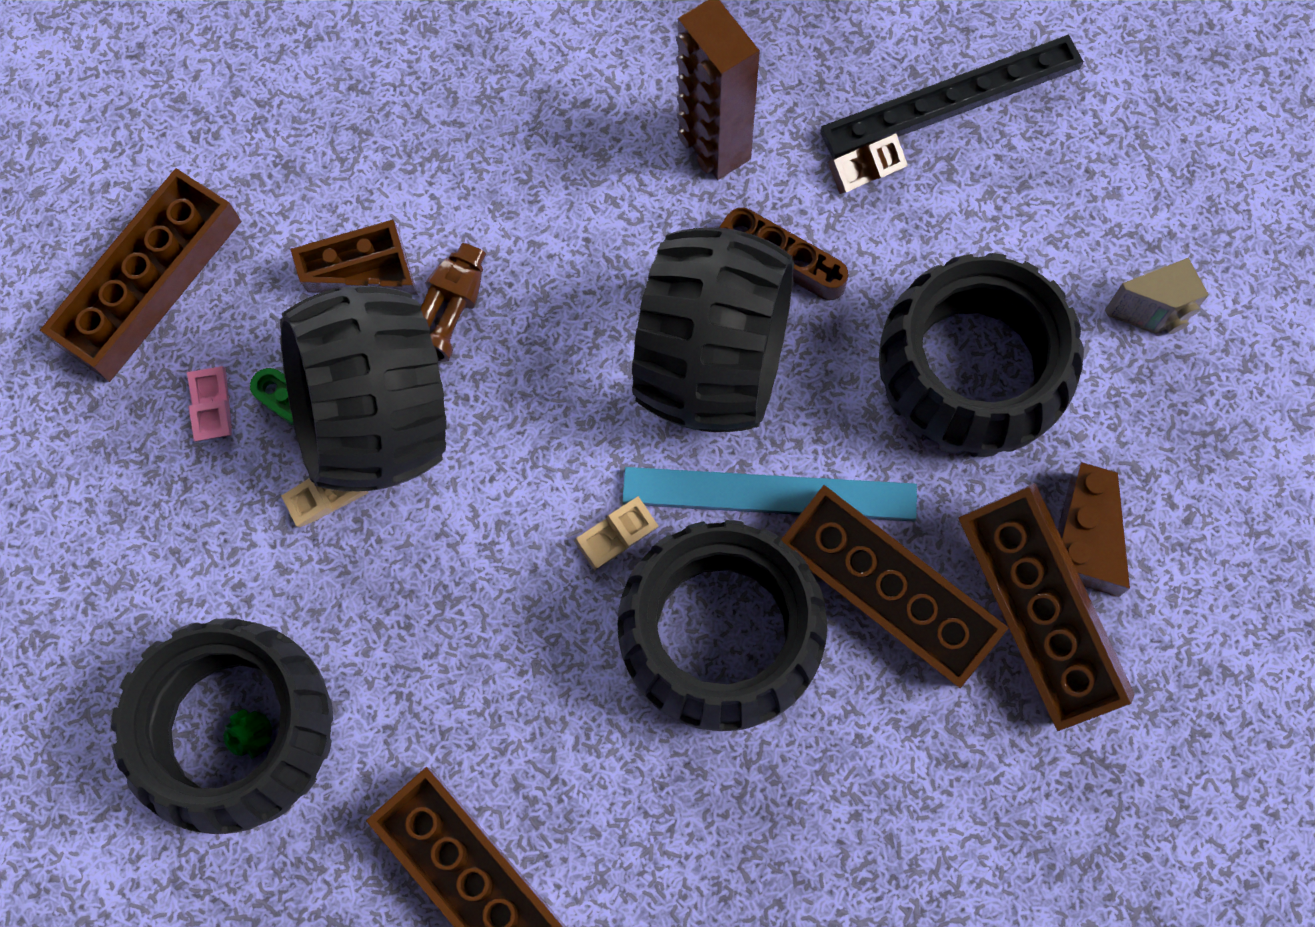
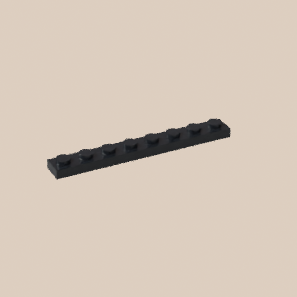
M1068 34L821 126L820 134L832 159H835L896 133L897 137L1079 70L1084 61Z

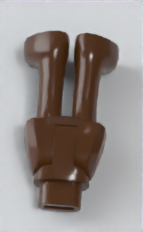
M461 243L456 253L452 252L449 259L445 258L425 282L428 292L421 305V311L427 320L429 328L443 301L448 302L434 331L430 333L438 361L441 362L450 360L454 349L450 340L464 308L473 309L475 307L479 294L481 274L483 272L481 264L486 253L467 243Z

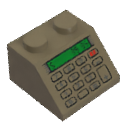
M1188 257L1122 283L1105 311L1109 317L1157 334L1168 330L1169 334H1173L1189 325L1188 320L1200 312V305L1209 294Z

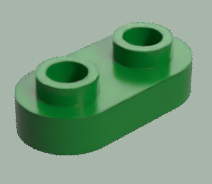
M274 368L259 370L254 374L250 382L252 395L267 409L288 424L294 426L284 374ZM276 384L275 392L271 394L265 393L268 385Z

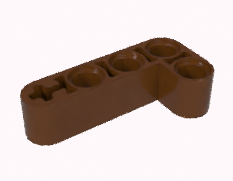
M744 207L733 209L719 228L733 230L737 226H744L749 229L746 233L776 244L790 254L793 261H806L809 264L806 267H799L794 264L793 282L820 298L836 300L844 294L849 274L846 265L842 261L754 211ZM831 277L836 278V279L832 280L831 283L826 281V280H830Z

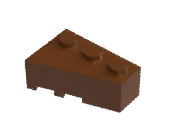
M394 219L290 249L299 282L307 292L322 293L350 286H378L418 295L402 238Z
M1081 462L1071 474L1057 530L1084 587L1120 597L1130 589L1118 472Z

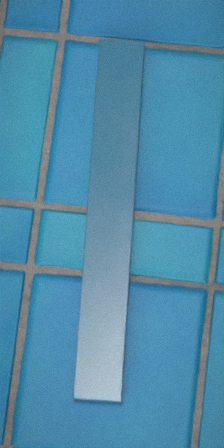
M625 467L623 505L639 496L645 506L800 515L822 486L825 485L868 519L915 522L917 515V484Z

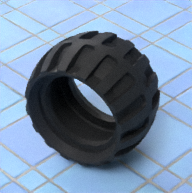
M693 228L667 234L665 240L660 243L657 249V255L651 265L640 306L632 361V393L636 396L635 401L656 416L693 430L735 432L759 427L770 401L785 338L793 287L794 261L792 256L765 239L733 229Z
M988 253L982 257H973V254L961 255L950 259L944 266L936 265L916 278L910 287L900 295L887 317L881 336L879 349L880 377L885 385L886 396L896 415H902L906 419L908 429L918 438L923 439L924 436H927L939 443V450L955 454L958 451L971 452L972 457H990L1002 451L1011 452L1030 444L1048 431L1063 415L1076 392L1083 368L1084 348L1079 339L1081 326L1075 309L1073 307L1069 308L1065 301L1064 291L1054 280L1050 282L1040 274L1038 267L1026 261L1022 264L1006 259L1004 254ZM979 313L1001 320L1021 336L1032 355L1034 371L1032 387L1019 397L995 403L969 400L946 388L930 369L923 348L924 334L935 323L955 314Z
M350 286L316 294L282 312V318L280 319V344L289 407L302 459L311 482L315 483V486L331 490L356 492L384 489L416 478L443 460L442 454L446 450L445 436L447 429L443 384L427 320L423 316L417 299L412 298V294L378 286Z
M725 520L722 523L709 524L702 521L688 525L682 531L671 536L667 535L658 541L642 560L637 563L630 574L618 610L619 646L625 666L637 688L661 712L680 723L698 729L712 731L742 730L763 724L780 715L800 698L812 682L820 666L826 645L827 616L825 602L820 586L811 573L809 565L797 551H793L783 543L776 534L766 529L759 530L746 526L742 521ZM732 571L753 578L772 594L783 615L784 646L775 662L754 678L729 685L700 681L679 669L662 647L658 633V622L666 600L681 583L703 572Z
M232 618L213 619L208 623L202 624L191 623L174 630L171 633V639L165 642H154L141 654L143 660L132 673L127 672L119 687L123 692L118 707L112 709L110 726L117 736V743L113 744L112 747L118 769L127 778L128 788L134 796L163 820L183 829L207 834H229L250 830L273 821L289 811L291 805L302 795H306L317 781L316 775L324 759L328 758L332 743L330 739L331 723L333 722L332 702L325 685V680L314 661L298 644L279 631L263 624ZM238 666L262 670L273 683L280 704L278 735L267 758L242 780L221 788L199 787L185 776L174 756L172 727L179 704L196 683L217 670Z

